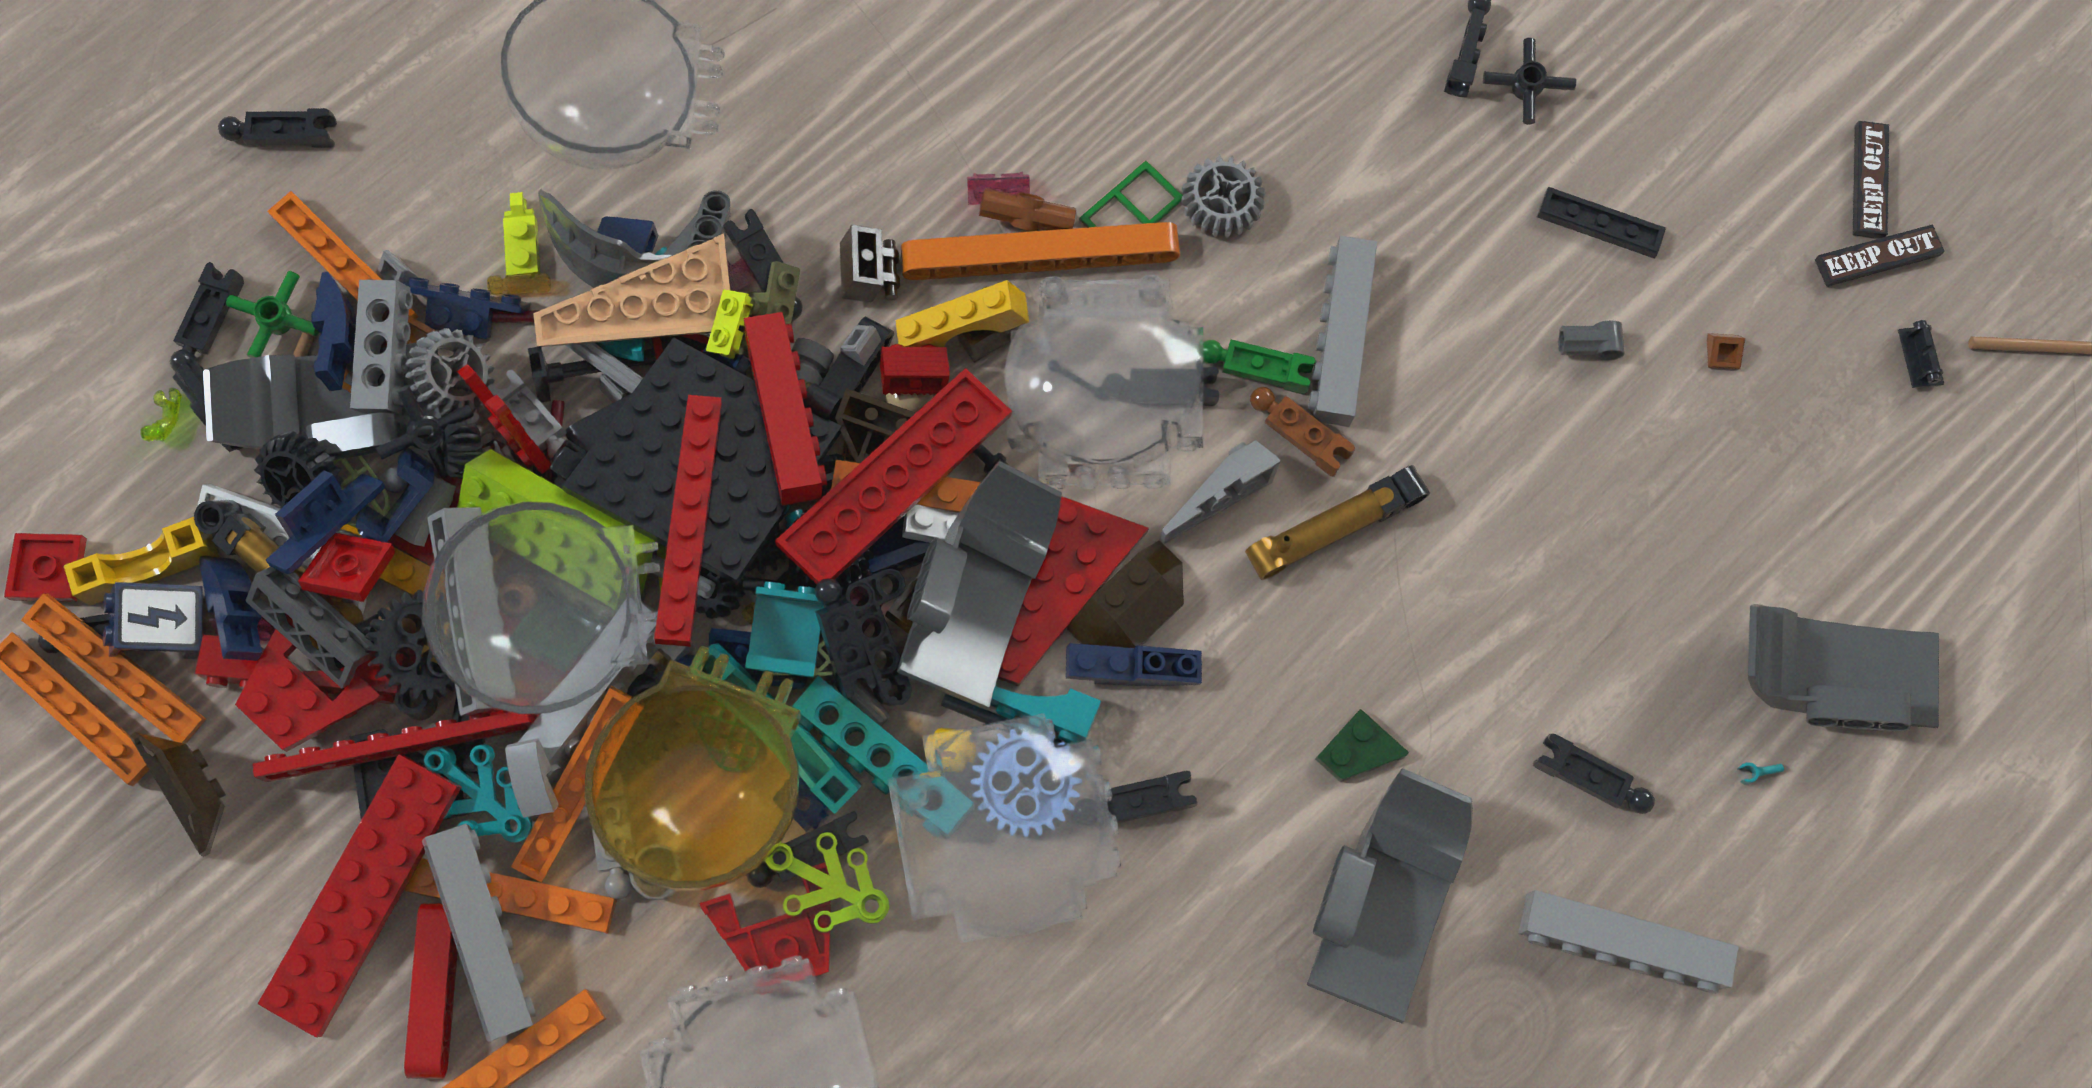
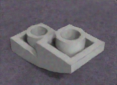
M434 476V484L396 530L395 535L414 545L424 546L430 533L427 517L443 508H449L453 501L456 486Z
M539 738L507 745L505 751L509 776L523 818L554 812L559 803L546 776L551 766Z

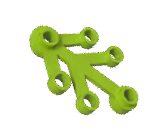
M822 833L816 841L818 851L824 856L829 875L794 858L791 848L784 843H775L767 849L765 860L771 870L775 872L788 870L822 888L801 896L793 894L786 897L783 902V909L787 915L795 917L800 915L804 909L838 898L853 904L832 913L820 911L816 914L814 918L815 928L819 932L826 933L831 931L835 925L856 918L868 924H875L882 921L888 914L889 900L881 890L874 889L866 865L868 856L863 849H852L847 856V864L851 869L855 870L860 891L846 884L836 851L837 839L832 833ZM824 837L831 838L834 843L832 848L828 850L823 849L820 846L821 839ZM777 852H782L786 855V861L781 865L773 862V856ZM853 854H862L864 862L858 866L854 865L851 862ZM791 899H796L800 902V909L796 912H791L787 909V903ZM869 900H875L878 903V910L874 913H870L865 909V904ZM822 915H827L831 918V925L827 928H821L818 925V919Z

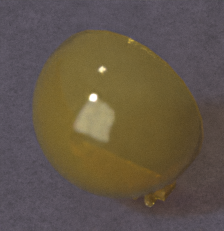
M700 646L690 667L670 659L659 684L630 699L607 721L594 742L585 772L584 798L590 824L605 851L629 873L651 885L675 891L710 890L734 883L756 870L779 847L792 824L799 800V766L791 739L800 721L801 713L800 710L785 704L792 689L793 681L787 678L784 679L775 700L765 697L773 681V673L769 671H764L755 692L724 681L721 678L728 665L729 656L723 653L716 659L710 675L701 672L709 656V648L705 646Z

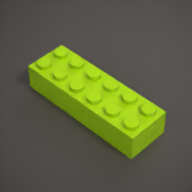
M492 449L465 464L457 508L481 507L482 518L486 523V535L618 610H622L633 596L637 598L643 593L656 541L567 494L560 487Z

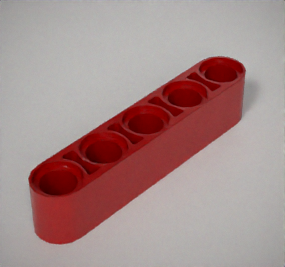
M422 903L417 914L404 1071L407 1079H443L448 1070L458 951L442 903Z

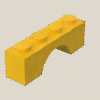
M1008 280L895 321L898 344L904 347H922L928 344L936 347H945L946 342L958 334L974 330L1004 332L1029 323L1025 293Z
M194 517L162 528L160 537L143 548L120 554L96 553L66 564L64 569L72 596L91 606L104 601L105 593H110L115 582L149 584L199 565L200 556L219 557L215 543L212 541V534H205L200 531L195 524Z

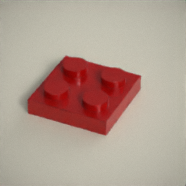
M15 533L4 597L16 601H37L44 593L51 595L57 601L77 602V598L72 596L64 565L84 558L87 538L76 534Z
M335 533L320 548L298 582L302 590L364 602L396 552L392 543Z

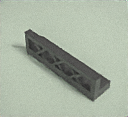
M269 567L256 573L246 602L342 689L348 686L357 667L375 657V654L365 652L367 647L374 644L366 639L365 635L318 593L302 590L298 582L300 577L295 572L286 574L273 567ZM262 592L268 596L271 606L260 598ZM285 613L292 618L295 628L288 623ZM309 635L317 641L319 650L312 645ZM333 657L345 666L343 672L336 667Z

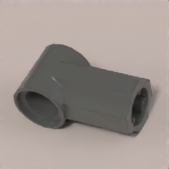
M1609 320L1596 323L1594 326H1562L1559 330L1558 350L1561 352V355H1595L1599 360L1621 358L1625 354L1622 323Z

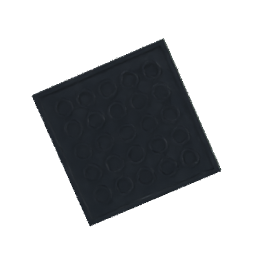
M673 338L563 484V489L567 494L667 547L688 395L721 397L722 409L701 566L738 585L792 504L782 505L755 380ZM812 413L814 427H809L811 437L817 436L820 456H816V460L819 466L841 434L842 426Z

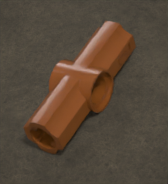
M984 188L979 216L1010 222L1012 226L1028 231H1037L1038 229H1073L1076 208L1047 202L1044 198L1029 193H1017L1015 195Z

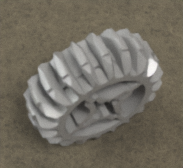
M1219 155L1216 158V163H1213L1207 158L1204 161V166L1197 163L1194 167V173L1189 172L1187 175V183L1183 184L1182 187L1184 195L1182 196L1181 203L1183 206H1186L1185 215L1192 216V226L1202 224V234L1211 229L1213 230L1212 235L1214 238L1218 235L1219 231L1223 232L1225 237L1228 238L1230 237L1231 230H1233L1239 236L1242 234L1243 227L1250 230L1253 226V221L1259 220L1260 211L1264 209L1265 205L1263 199L1265 188L1261 187V177H1254L1256 172L1254 167L1248 170L1245 169L1246 163L1244 160L1239 164H1235L1234 158L1231 156L1228 162H1223L1222 157ZM1210 182V191L1206 192V196L1200 198V189ZM1246 196L1248 203L1241 210L1237 211V202Z
M444 328L439 332L432 331L428 333L426 337L417 340V346L411 348L409 353L413 358L408 359L405 365L413 370L408 372L405 377L414 380L415 384L411 385L410 388L412 391H419L418 402L428 401L427 410L432 411L438 407L439 415H446L465 405H469L472 411L475 409L474 407L477 408L483 405L457 372L468 364L487 387L495 382L494 379L488 376L495 368L487 366L486 363L491 355H483L481 353L484 344H473L474 335H468L463 338L462 330H455L451 333L449 328ZM437 349H446L454 353L452 356L446 357L444 355L438 356L434 352ZM453 387L457 390L461 388L466 391L464 396H454L447 392Z

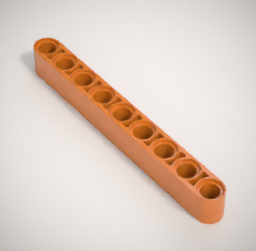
M1170 222L917 239L901 244L902 276L908 280L1167 263L1175 261L1180 257L1177 225Z

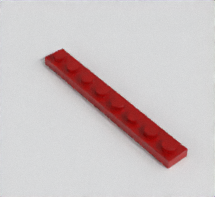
M688 395L654 637L655 644L691 647L722 409L721 397Z
M511 706L503 709L502 714L491 716L490 713H477L470 715V720L467 721L442 720L435 723L436 727L423 729L421 726L407 727L401 730L402 734L389 736L388 733H377L367 736L368 741L355 743L354 740H342L333 743V748L321 750L320 747H307L300 749L298 755L288 757L286 754H272L265 756V761L253 763V774L257 779L271 782L396 757L398 754L405 755L430 750L433 747L450 746L525 731L534 723L536 715L530 710L524 709V706Z

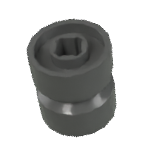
M798 338L791 351H798L801 370L796 371L798 380L804 379L807 390L812 383L818 385L822 383L821 373L828 372L834 359V354L825 346L815 341Z

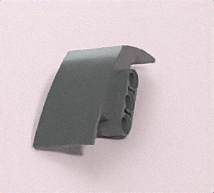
M416 343L406 345V356L408 359L413 358L409 352L411 348L417 346ZM387 347L380 348V353H383ZM268 355L230 361L203 371L207 441L261 449L265 443L277 435L292 431L297 434L305 432L308 438L317 437L318 445L327 446L326 452L328 455L336 456L334 460L378 453L377 447L406 434L407 424L411 418L404 405L402 406V414H364L350 409V392L343 388L342 390L329 391L323 382L316 377L314 362L317 360L318 355L304 357ZM353 363L346 364V369L349 370V373L344 382L352 386ZM408 367L407 372L404 374V386L415 384L413 379L405 377L408 372L413 370ZM384 373L378 379V386L385 380ZM412 391L417 400L420 395L419 391ZM427 400L418 402L423 414L432 415L437 419L444 416L439 415L438 407L432 411L427 410ZM433 426L422 427L418 431V438L430 436Z
M1001 461L993 467L955 518L944 541L936 537L925 553L908 610L907 619L913 621L899 663L898 673L985 710L990 707L1003 658L1031 579L1036 578L1046 557L1057 524L1062 492Z
M1761 604L1750 605L1748 680L1755 694L1770 707L1806 713V722L1808 724L1822 727L1905 731L1909 730L1911 726L1939 727V633L1865 627L1800 618L1798 613L1782 607H1769Z
M1402 768L1364 827L1356 849L1344 845L1337 855L1313 928V934L1321 937L1322 941L1307 986L1401 1024L1405 1021L1435 925L1450 884L1456 878L1469 841L1473 816L1471 797Z

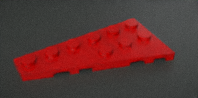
M1062 496L1057 524L1046 557L1036 578L1031 579L997 679L1020 686L1044 657L1048 649L1065 632L1068 625L1089 599L1106 583L1109 576L1126 559L1139 540L1146 535L1149 528Z

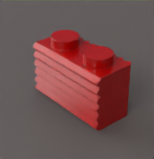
M900 344L882 347L880 371L883 394H937L949 383L950 371L947 347H936L930 344L922 347H904Z

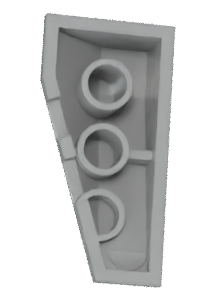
M1256 440L1248 445L1243 442L1229 451V456L1162 529L1161 542L1163 544L1167 543L1272 483L1281 462L1279 458Z

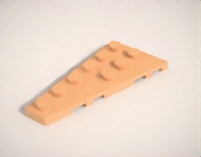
M724 234L621 276L607 284L595 287L576 297L569 298L533 313L537 347L711 333L723 289L730 290Z

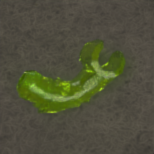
M169 389V400L165 397V393L162 390H158L153 395L154 403L162 407V419L157 420L152 425H146L140 430L143 440L147 442L160 440L163 442L172 433L179 420L178 416L182 399L178 389Z

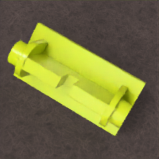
M723 289L707 344V352L722 354L721 356L729 359H734L735 354H739L744 333L738 329L739 326H744V318L749 317L750 310L753 307V304L750 303L752 298L748 296V293Z

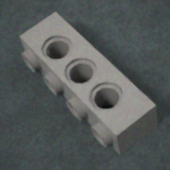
M359 280L350 409L364 414H402V406L404 404L397 390L404 387V374L408 370V366L405 365L408 360L406 345L411 334L408 315L409 309H411L413 304V297L410 287L397 280ZM389 309L388 318L382 321L384 312ZM387 341L386 350L380 353L381 345ZM384 373L385 380L378 386V379Z

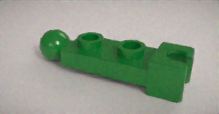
M1230 339L1228 350L1223 349L1220 343L1215 340L1203 342L1198 349L1200 359L1206 364H1215L1223 361L1222 373L1284 387L1286 391L1306 394L1311 383L1308 378L1300 376L1299 372L1310 373L1316 361L1312 356L1295 352L1289 354Z

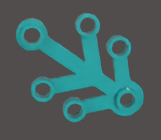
M487 744L478 745L470 753L471 761L478 766L480 785L455 765L456 755L451 748L438 746L427 751L424 758L426 768L437 774L445 775L450 781L461 786V790L471 797V799L454 800L444 819L450 818L454 814L487 811L497 820L483 823L466 820L460 822L457 826L467 823L471 830H475L477 836L501 834L505 840L513 843L523 841L529 836L533 827V821L531 816L523 818L511 782L508 783L504 778L505 772L508 771V766L500 768L496 774L497 783L504 787L506 807L496 798L492 763L495 752L491 746ZM481 749L486 752L485 761L479 758V751ZM435 755H438L441 760L438 767L434 764ZM512 819L518 824L516 831H513L510 827Z

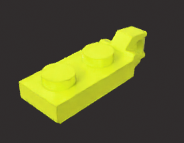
M523 192L510 193L511 211H504L503 218L506 276L509 280L540 277L538 226L533 208L527 209V200L524 199Z

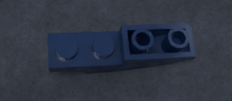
M322 272L320 284L316 289L315 310L311 314L313 327L321 333L319 336L318 356L314 362V372L316 377L323 382L329 391L342 390L346 364L353 363L356 314L348 298L329 272Z
M200 556L199 564L208 612L215 613L223 659L258 661L262 654L257 625L262 616L246 602L252 585L250 578L241 564L235 559Z
M1069 643L1066 646V679L1094 681V684L1123 686L1200 685L1202 683V651L1139 645L1135 648Z

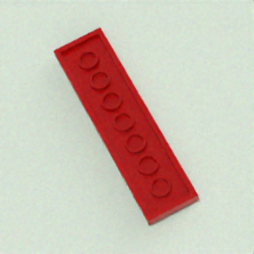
M965 368L775 540L776 545L816 584L822 579H836L1012 416V410Z
M398 754L260 998L258 1005L316 1038L323 1036L425 854L422 840L427 836L436 834L462 788L461 786L427 769L405 755Z

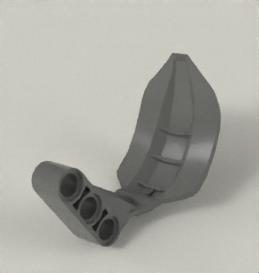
M542 189L538 192L548 233L559 256L574 274L593 288L607 284L664 258L676 255L690 247L707 242L721 234H724L725 239L727 233L723 225L730 220L729 196L722 191H709L702 198L698 213L663 255H655L651 252L640 254L627 243L600 234L581 223L550 193H546Z

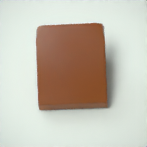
M1708 333V367L1741 369L1745 338L1733 334Z

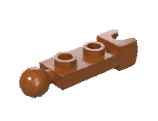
M1259 387L1252 392L1250 402L1253 408L1259 412L1268 411L1270 413L1265 423L1315 461V465L1329 476L1334 477L1340 468V463L1333 455H1339L1344 459H1350L1353 455L1355 446L1339 433L1335 434L1289 397L1285 396L1280 403H1277L1274 393L1267 387Z

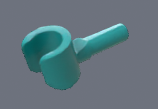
M1746 762L1737 768V770L1746 768L1752 772L1751 779L1740 781L1744 785L1753 783L1758 777L1784 771L1782 764L1757 767L1753 763Z

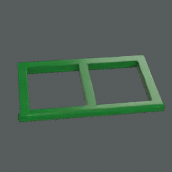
M1145 161L1085 212L1079 220L1087 228L1097 227L1090 218L1115 197L1142 224L1157 223L1181 202L1183 195L1151 164ZM1145 171L1174 197L1169 204L1150 220L1121 193L1122 190Z

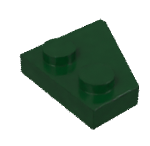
M1360 709L1315 760L1341 782L1360 773L1379 768L1387 763L1404 759L1409 752Z

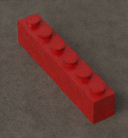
M783 312L744 318L745 338L781 503L786 505L822 498V485H827L824 465L818 466L816 456H820L817 436L811 437L809 427H814L812 411L810 407L804 408L803 399L807 398V391L804 379L798 380L796 371L801 370L798 351H791L790 343H794L791 323L785 324Z

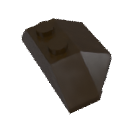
M846 388L835 420L838 425L842 426L840 431L854 462L861 463L909 420L915 412Z
M1160 540L1137 553L1101 587L1068 625L1067 630L1081 644L1123 648L1142 646L1184 605L1182 562Z
M137 732L131 734V740L199 855L204 857L210 854L225 808L220 798L226 796L216 778L208 779L203 769L209 765L199 749L192 751L185 743Z

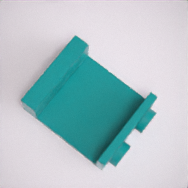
M765 582L764 587H756V602L745 668L748 670L814 678L820 636V626L815 611L824 607V604L820 603L815 596V588L799 586L798 592L784 590L785 584Z

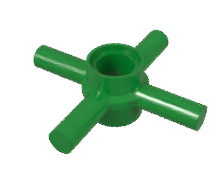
M288 271L275 297L265 296L256 303L234 295H230L227 298V307L254 315L257 324L260 326L247 353L248 357H261L272 334L281 335L288 332L291 328L313 336L319 334V331L313 327L312 321L292 315L291 309L287 305L300 278L298 274ZM278 312L274 318L269 319L273 313Z

